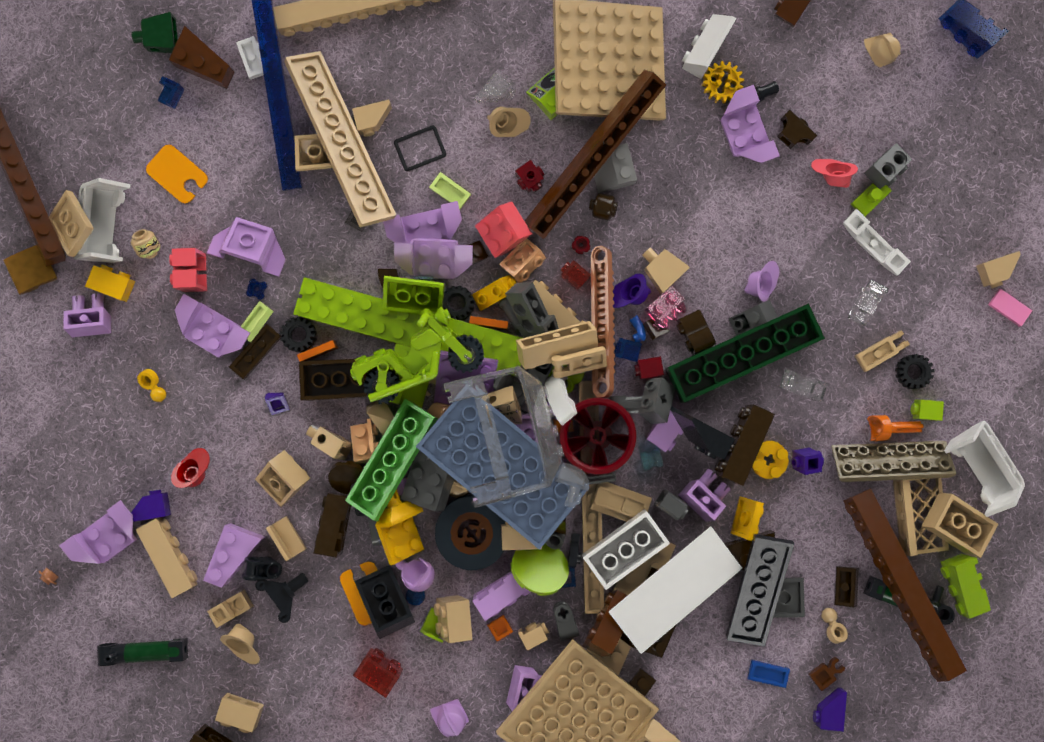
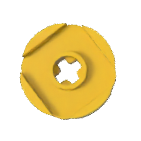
M763 441L752 466L753 471L756 475L765 479L779 478L788 467V451L778 442ZM771 454L774 462L766 465L767 461L764 460V457H768Z

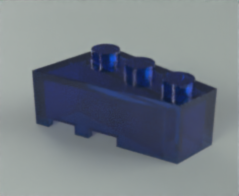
M957 0L938 19L941 21L942 27L947 30L949 29L954 34V39L967 48L968 54L978 59L1001 40L1009 30L1006 28L1001 30L993 24L995 20L991 17L987 20L978 14L980 10L968 1Z

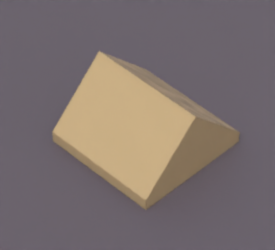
M317 134L295 136L296 172L332 168Z

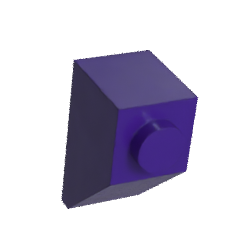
M160 489L149 491L148 496H143L131 512L133 522L171 515L168 492L161 493Z
M838 687L817 705V711L814 710L813 721L819 729L844 732L847 692L843 688Z

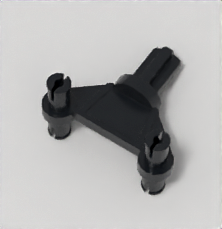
M300 573L288 583L286 581L279 583L263 579L258 580L255 587L258 591L265 590L280 610L278 615L279 621L286 623L291 617L294 592L308 583V578L304 573Z

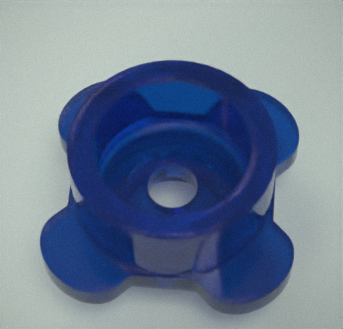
M256 279L249 280L246 295L262 300L265 297L264 291L268 287L267 283L264 281L258 282Z

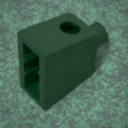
M171 12L142 19L141 31H132L133 42L143 43V47L148 52L172 53L178 41L176 18Z

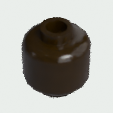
M597 194L595 199H591L589 210H592L594 218L609 221L616 215L618 202H615L613 196Z

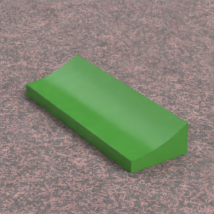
M404 399L345 501L373 521L378 522L418 454L417 444L433 427L438 418L414 402Z

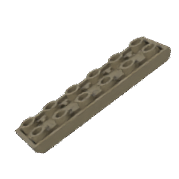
M946 441L831 446L838 478L841 482L950 478L957 474L950 452L946 454L944 451L947 447Z

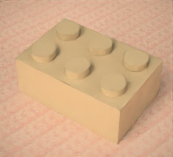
M939 493L922 524V527L964 554L979 558L982 557L998 526V523L986 517L983 513L955 495L948 493Z

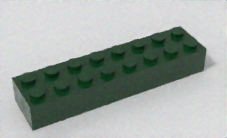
M808 303L665 368L675 388L680 403H685L825 339Z

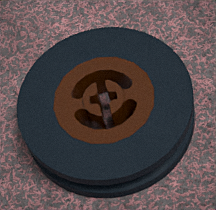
M474 495L456 498L445 507L436 523L435 540L439 552L445 560L457 568L471 571L484 569L495 563L505 551L502 550L501 524H505V521ZM468 519L478 520L480 523H469L468 526L471 530H477L475 535L478 539L481 535V529H485V539L480 544L467 545L465 541L475 542L476 539L473 535H468L469 529L466 526L463 536L458 534V528L462 522Z

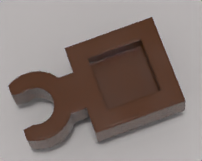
M833 657L829 661L828 666L825 663H821L808 673L821 691L837 680L834 674L842 673L846 669L843 665L835 668V664L839 661L837 657Z

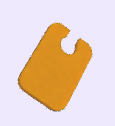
M172 145L162 147L146 166V172L176 199L185 204L191 202L195 197L193 193L186 191L184 188L187 180H195L201 189L208 182L207 175Z
M368 561L360 564L361 570L365 572L366 576L378 570L373 562ZM352 570L344 571L340 576V582L358 623L364 626L371 624L370 617L354 582Z

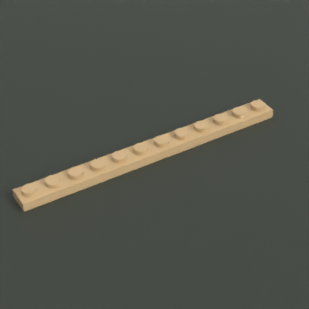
M581 381L578 383L579 402L590 398H598L593 393L592 381ZM599 405L587 407L586 409L593 422L599 421ZM580 425V436H583L585 427ZM595 430V434L592 437L594 440L597 438V441H600L599 430ZM588 445L581 449L580 460L591 464L594 449ZM581 470V475L590 474ZM597 484L588 485L590 488L581 498L583 553L602 540V513L589 509ZM583 559L585 614H598L604 608V587Z

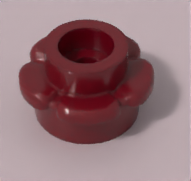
M577 236L572 242V249L577 254L588 252L590 250V240L587 237Z

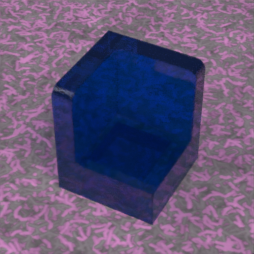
M162 76L159 83L164 88L158 101L175 109L185 89L179 83Z
M618 338L614 352L615 358L637 362L642 343Z

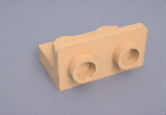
M526 238L499 265L517 283H522L529 278L530 274L537 267L542 265L546 257L535 244Z
M371 418L367 419V423L350 426L353 459L358 464L368 462L379 444V441L376 442L375 436L378 435V428L373 424Z

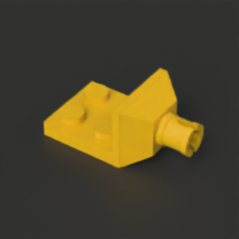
M397 489L387 508H385L375 524L390 565H394L424 550L413 520V516L423 512V508L408 501L402 502Z

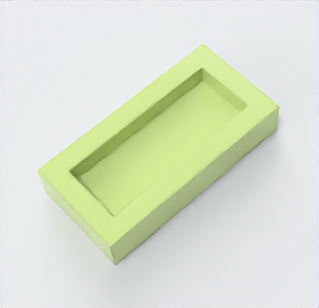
M441 172L429 186L431 190L449 203L458 201L459 210H461L471 196L468 191Z
M261 301L257 303L241 325V328L250 332L247 338L249 342H252L274 312Z

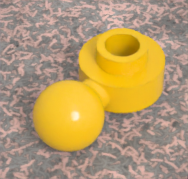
M145 369L138 374L137 380L139 385L144 389L151 390L150 397L153 401L161 402L166 398V391L157 386L159 378L153 370Z

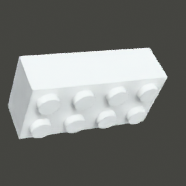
M644 509L584 552L582 557L607 590L669 545L670 542Z

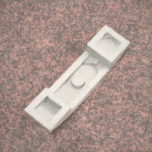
M855 209L843 222V225L855 241L882 266L896 276L899 275L911 261L898 248H892L869 225L870 221L859 210Z
M552 374L545 381V392L554 415L563 426L577 414L574 401L568 397L564 382L568 379L567 376L555 378Z

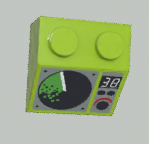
M553 68L526 92L550 120L558 115L556 114L555 68Z

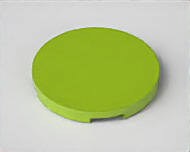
M546 543L540 550H516L512 558L511 570L516 582L522 588L539 596L552 595L558 592L567 581L569 566L565 555L560 549H552Z

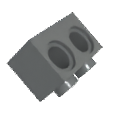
M896 143L872 164L864 174L877 188L881 189L885 185L889 187L897 180L895 177L897 174L900 176L909 168L907 164L912 159Z

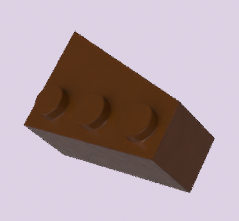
M184 26L169 61L176 68L227 89L235 72L223 59Z
M619 590L608 593L604 601L606 604L603 610L599 611L595 619L596 622L590 629L582 645L583 647L602 658L612 655L623 630L610 615L609 611L628 595Z

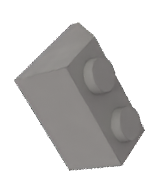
M628 143L619 145L595 174L594 178L598 194L636 183L637 177Z

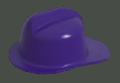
M635 274L615 285L613 290V308H621L628 304L640 305L651 293V289L647 286L644 275Z

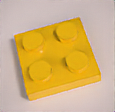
M740 496L730 533L752 541L753 535H758L759 532L758 525L764 512V503Z

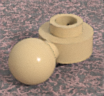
M825 608L821 616L824 622L829 623L827 637L835 644L844 642L848 637L845 626L836 622L837 612L834 609Z

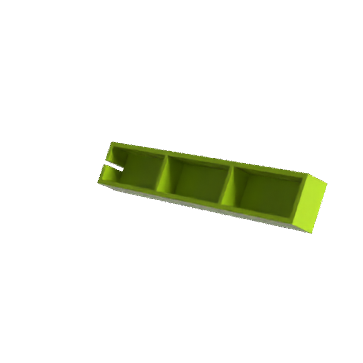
M305 277L299 292L302 298L297 299L293 313L298 317L411 347L410 341L412 336L429 326L428 321L422 328L417 326V322L420 319L418 313L384 310L383 299ZM453 318L448 321L449 325L446 326L452 329L458 336L471 335L479 340L483 346L484 358L498 360L497 372L501 373V371H504L510 376H518L521 363L518 360L516 340L522 339L521 337ZM441 338L440 351L448 352L449 346Z

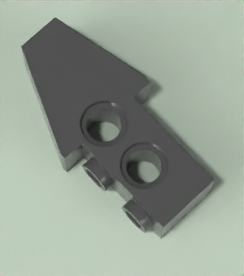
M533 282L516 283L505 293L519 321L516 328L525 338L559 329L555 315H548Z

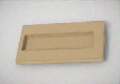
M609 482L598 483L589 509L627 522L644 509L648 512L652 498Z

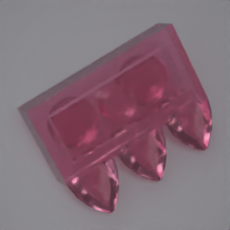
M672 285L649 305L645 311L657 325L668 329L669 322L667 318L677 321L676 310L686 313V307L683 302L685 298Z

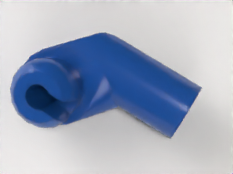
M636 315L629 321L637 331L633 335V339L639 344L646 339V329L638 315Z

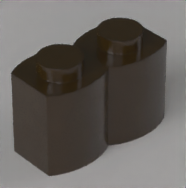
M700 309L677 320V330L680 335L684 334L687 340L684 343L688 352L692 351L693 354H696L716 344L714 336Z

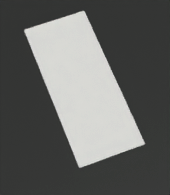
M710 526L613 607L609 613L642 654L738 573L742 567Z

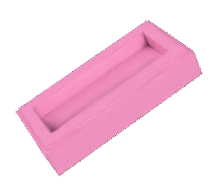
M998 289L988 304L1019 327L1024 324L1032 312L1030 308L1002 289Z

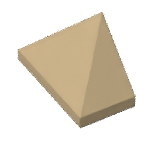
M375 401V403L372 402L366 406V412L381 434L384 435L394 415L385 402L378 404V401Z

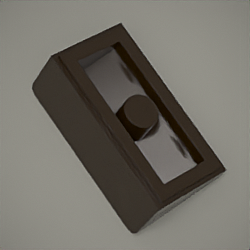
M836 566L835 605L857 607L859 568Z

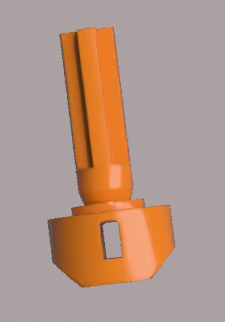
M871 415L867 418L871 429L870 441H887L892 433H919L924 428L921 421L891 422L887 415Z

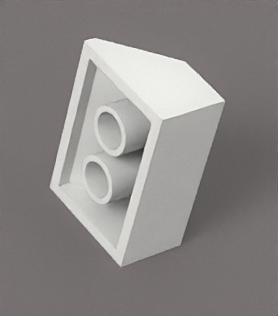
M713 14L710 20L705 19L700 28L703 32L700 36H695L691 44L693 46L692 51H687L682 59V62H684L682 69L702 79L736 18Z

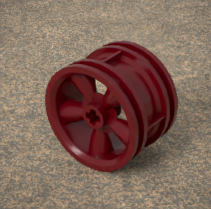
M590 398L576 404L577 414L563 426L561 425L560 443L566 458L576 468L590 474H606L619 469L629 460L636 445V428L632 417L620 404L606 398ZM596 405L606 406L601 421L593 422L586 408ZM620 416L627 426L628 435L612 434L610 426ZM572 419L585 427L583 436L568 438V430ZM595 430L603 432L602 440L597 441V438L593 439L592 436L595 434ZM609 444L623 450V453L611 463H608L604 450ZM587 445L594 449L591 464L580 460L574 453Z

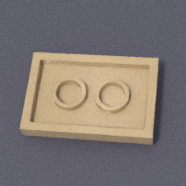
M66 190L50 214L49 219L67 256L75 257L88 236L91 235L94 227L74 193Z

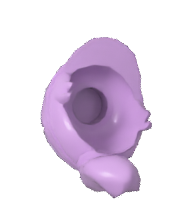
M419 558V560L414 559L410 562L402 560L395 564L402 571V581L409 590L421 592L427 590L432 585L435 572L429 562Z

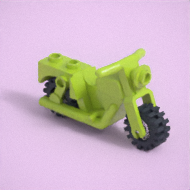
M441 306L435 315L429 309H423L419 312L420 319L417 322V326L422 328L427 321L429 326L412 336L410 341L411 349L405 357H399L393 349L385 350L382 348L375 351L372 356L366 357L364 355L356 358L350 372L353 380H357L360 386L363 383L364 374L373 368L366 376L364 391L367 393L370 402L375 403V401H378V404H382V402L387 404L390 400L393 401L399 392L436 378L439 368L441 338L449 346L448 360L451 366L455 367V370L458 372L461 370L462 373H465V371L470 373L473 369L477 370L479 365L481 366L484 359L482 344L471 335L460 337L446 326L449 325L448 321L451 320L448 309H443Z

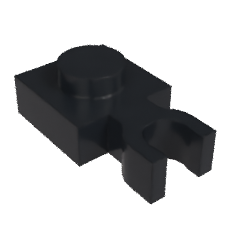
M572 533L568 556V566L570 568H576V565L581 562V552H578L580 534Z

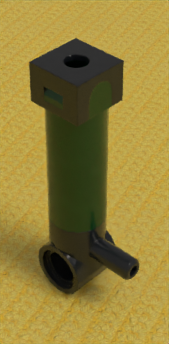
M869 576L863 594L898 607L883 580ZM937 585L932 599L929 598L938 617L940 610H944L943 616L939 619L943 625H948L953 622L955 613L951 607L940 603L944 587Z
M188 638L170 641L123 644L103 643L97 645L98 666L165 660L181 662L188 658Z

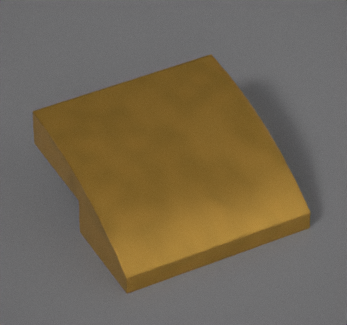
M37 245L3 260L19 295L57 280L52 266H45Z

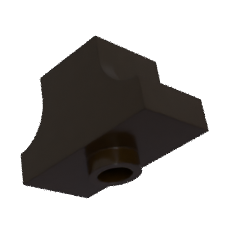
M791 110L780 119L783 123V130L777 137L790 150L797 143L808 145L817 137V134L808 127V123L795 115Z

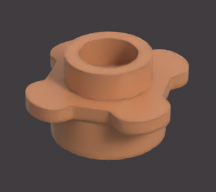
M46 567L43 572L39 571L42 575L40 579L47 585L50 583L57 584L55 581L59 577Z

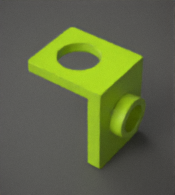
M431 607L420 632L443 643L444 640L439 638V635L436 633L438 616L435 615L434 608Z

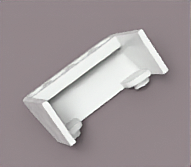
M97 178L81 185L78 202L94 229L84 242L81 250L73 257L74 259L106 263L123 261V257H119V249L115 244H112L116 207L124 203L125 193L123 190L130 189L131 184Z
M986 421L979 422L950 440L944 450L945 453L951 452L958 457L964 456L983 486L980 497L983 503L988 505L985 516L989 517L1015 507L1025 487V483Z

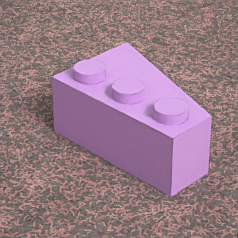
M231 523L225 525L203 581L221 588L227 585L245 563V557L251 556L266 537Z
M511 570L474 594L472 601L486 621L501 612L504 607L514 604L518 597L521 595L526 596L531 591L522 588L516 582Z

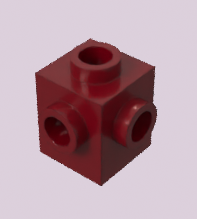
M529 160L515 170V175L518 178L516 182L522 190L525 189L528 193L531 191L536 192L543 186V176L545 174L540 166L536 167L532 160Z

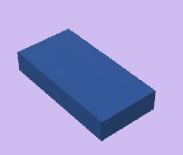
M751 659L747 679L786 688L790 669Z

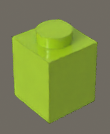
M914 400V403L911 405L913 419L943 421L944 401Z

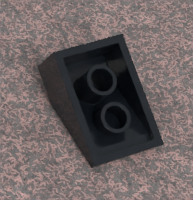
M672 406L670 410L688 441L695 444L694 448L713 459L719 457L725 460L735 439Z
M391 565L354 581L379 639L415 623Z

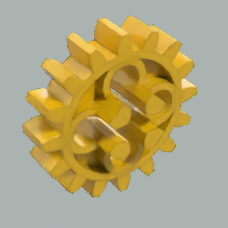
M721 61L719 66L714 63L712 68L708 67L706 70L707 74L703 76L705 81L702 83V86L707 87L704 93H710L708 99L714 97L715 103L721 99L722 103L725 104L727 99L731 101L736 91L743 89L744 86L740 84L744 82V78H740L742 71H736L737 65L732 68L731 62L724 65V62ZM724 71H726L729 75L725 79V85L722 88V93H718L717 90L719 89L722 83L721 80L725 74ZM711 77H715L716 82L712 81ZM730 83H733L735 87H730Z

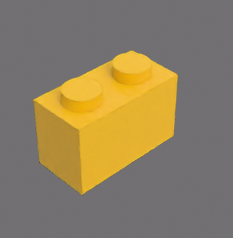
M103 264L101 267L93 265L85 287L127 302L135 284V281L130 279L131 275L119 271V274L113 273V268Z

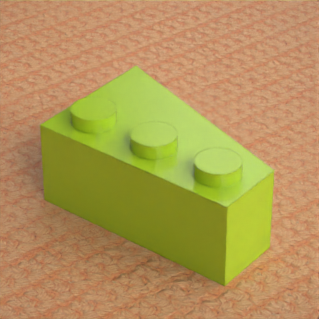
M961 553L941 561L942 568L940 570L943 577L950 584L948 590L951 596L956 599L957 604H955L957 612L971 619L991 611L986 590L981 588L979 580L983 579L982 574L976 571L975 565L978 564V559Z

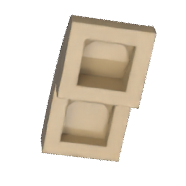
M244 589L207 612L216 628L254 607Z

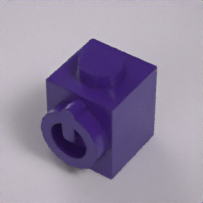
M808 447L792 450L791 464L794 470L804 475L822 472L824 458L820 451Z

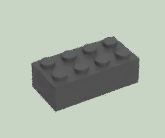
M419 450L412 462L401 499L435 512L444 511L454 478Z

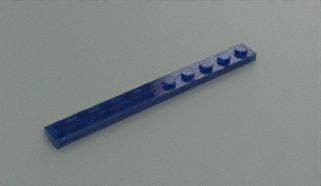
M252 0L282 190L301 189L300 171L296 172L295 138L273 1Z

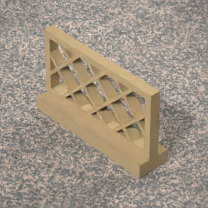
M935 478L936 486L933 490L926 486L930 479H924L923 482L921 481L922 479L893 480L899 543L907 556L949 550V544L942 539L943 547H936L932 543L936 535L932 534L927 539L923 535L926 529L921 527L918 531L914 525L917 518L924 522L925 519L920 514L925 507L930 511L931 507L928 505L933 497L936 498L939 493H943L941 478ZM913 480L920 485L915 492L910 488V481ZM923 488L930 493L925 501L918 496ZM915 499L922 504L917 512L912 507ZM921 537L926 543L922 549H917L916 542Z

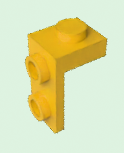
M507 275L473 293L472 296L479 310L482 311L506 298L505 293L517 282L511 275Z

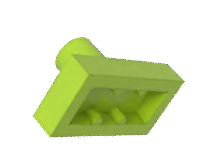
M872 183L851 205L866 216L892 190L887 185L879 189Z

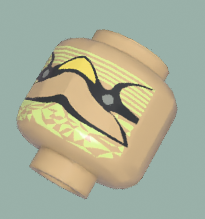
M145 229L135 232L130 242L137 256L147 259L154 258L161 247L155 234Z

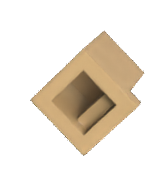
M533 622L525 627V631L522 628L518 630V634L527 651L548 640L547 634L549 630L544 622L538 624Z

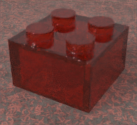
M370 648L353 676L386 698L399 679L403 669L397 660L391 659L390 661L384 657L385 653L382 650Z

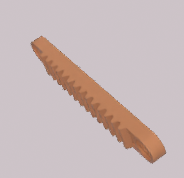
M596 246L591 252V323L597 329L598 347L603 346L606 349L607 366L592 370V390L597 397L609 398L614 391L615 354L613 353L615 350L613 345L615 342L613 338L615 334L613 330L615 327L613 312L615 311L613 308L614 286L612 285L614 282L612 277L614 272L612 270V253L604 246ZM601 251H604L605 257L603 260L599 261L598 254ZM602 383H605L607 390L602 394L599 391V387Z

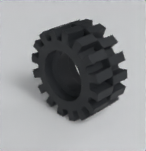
M462 286L447 288L444 292L443 309H448L451 318L457 320H465L471 315L475 305L471 292ZM455 296L462 297L465 301L464 307L459 311H455L450 307V301Z
M290 318L291 320H287L286 324L281 327L283 328L280 331L283 345L295 352L309 350L317 340L315 326L305 318ZM298 327L303 328L306 332V337L301 342H295L292 338L293 330Z
M913 354L900 359L901 361L897 363L898 368H895V371H897L895 376L899 378L898 382L902 383L903 387H908V389H920L926 387V384H930V379L934 377V375H931L934 369H931L933 364L928 363V358H923V355ZM912 364L917 365L921 370V374L917 379H912L908 375V368Z

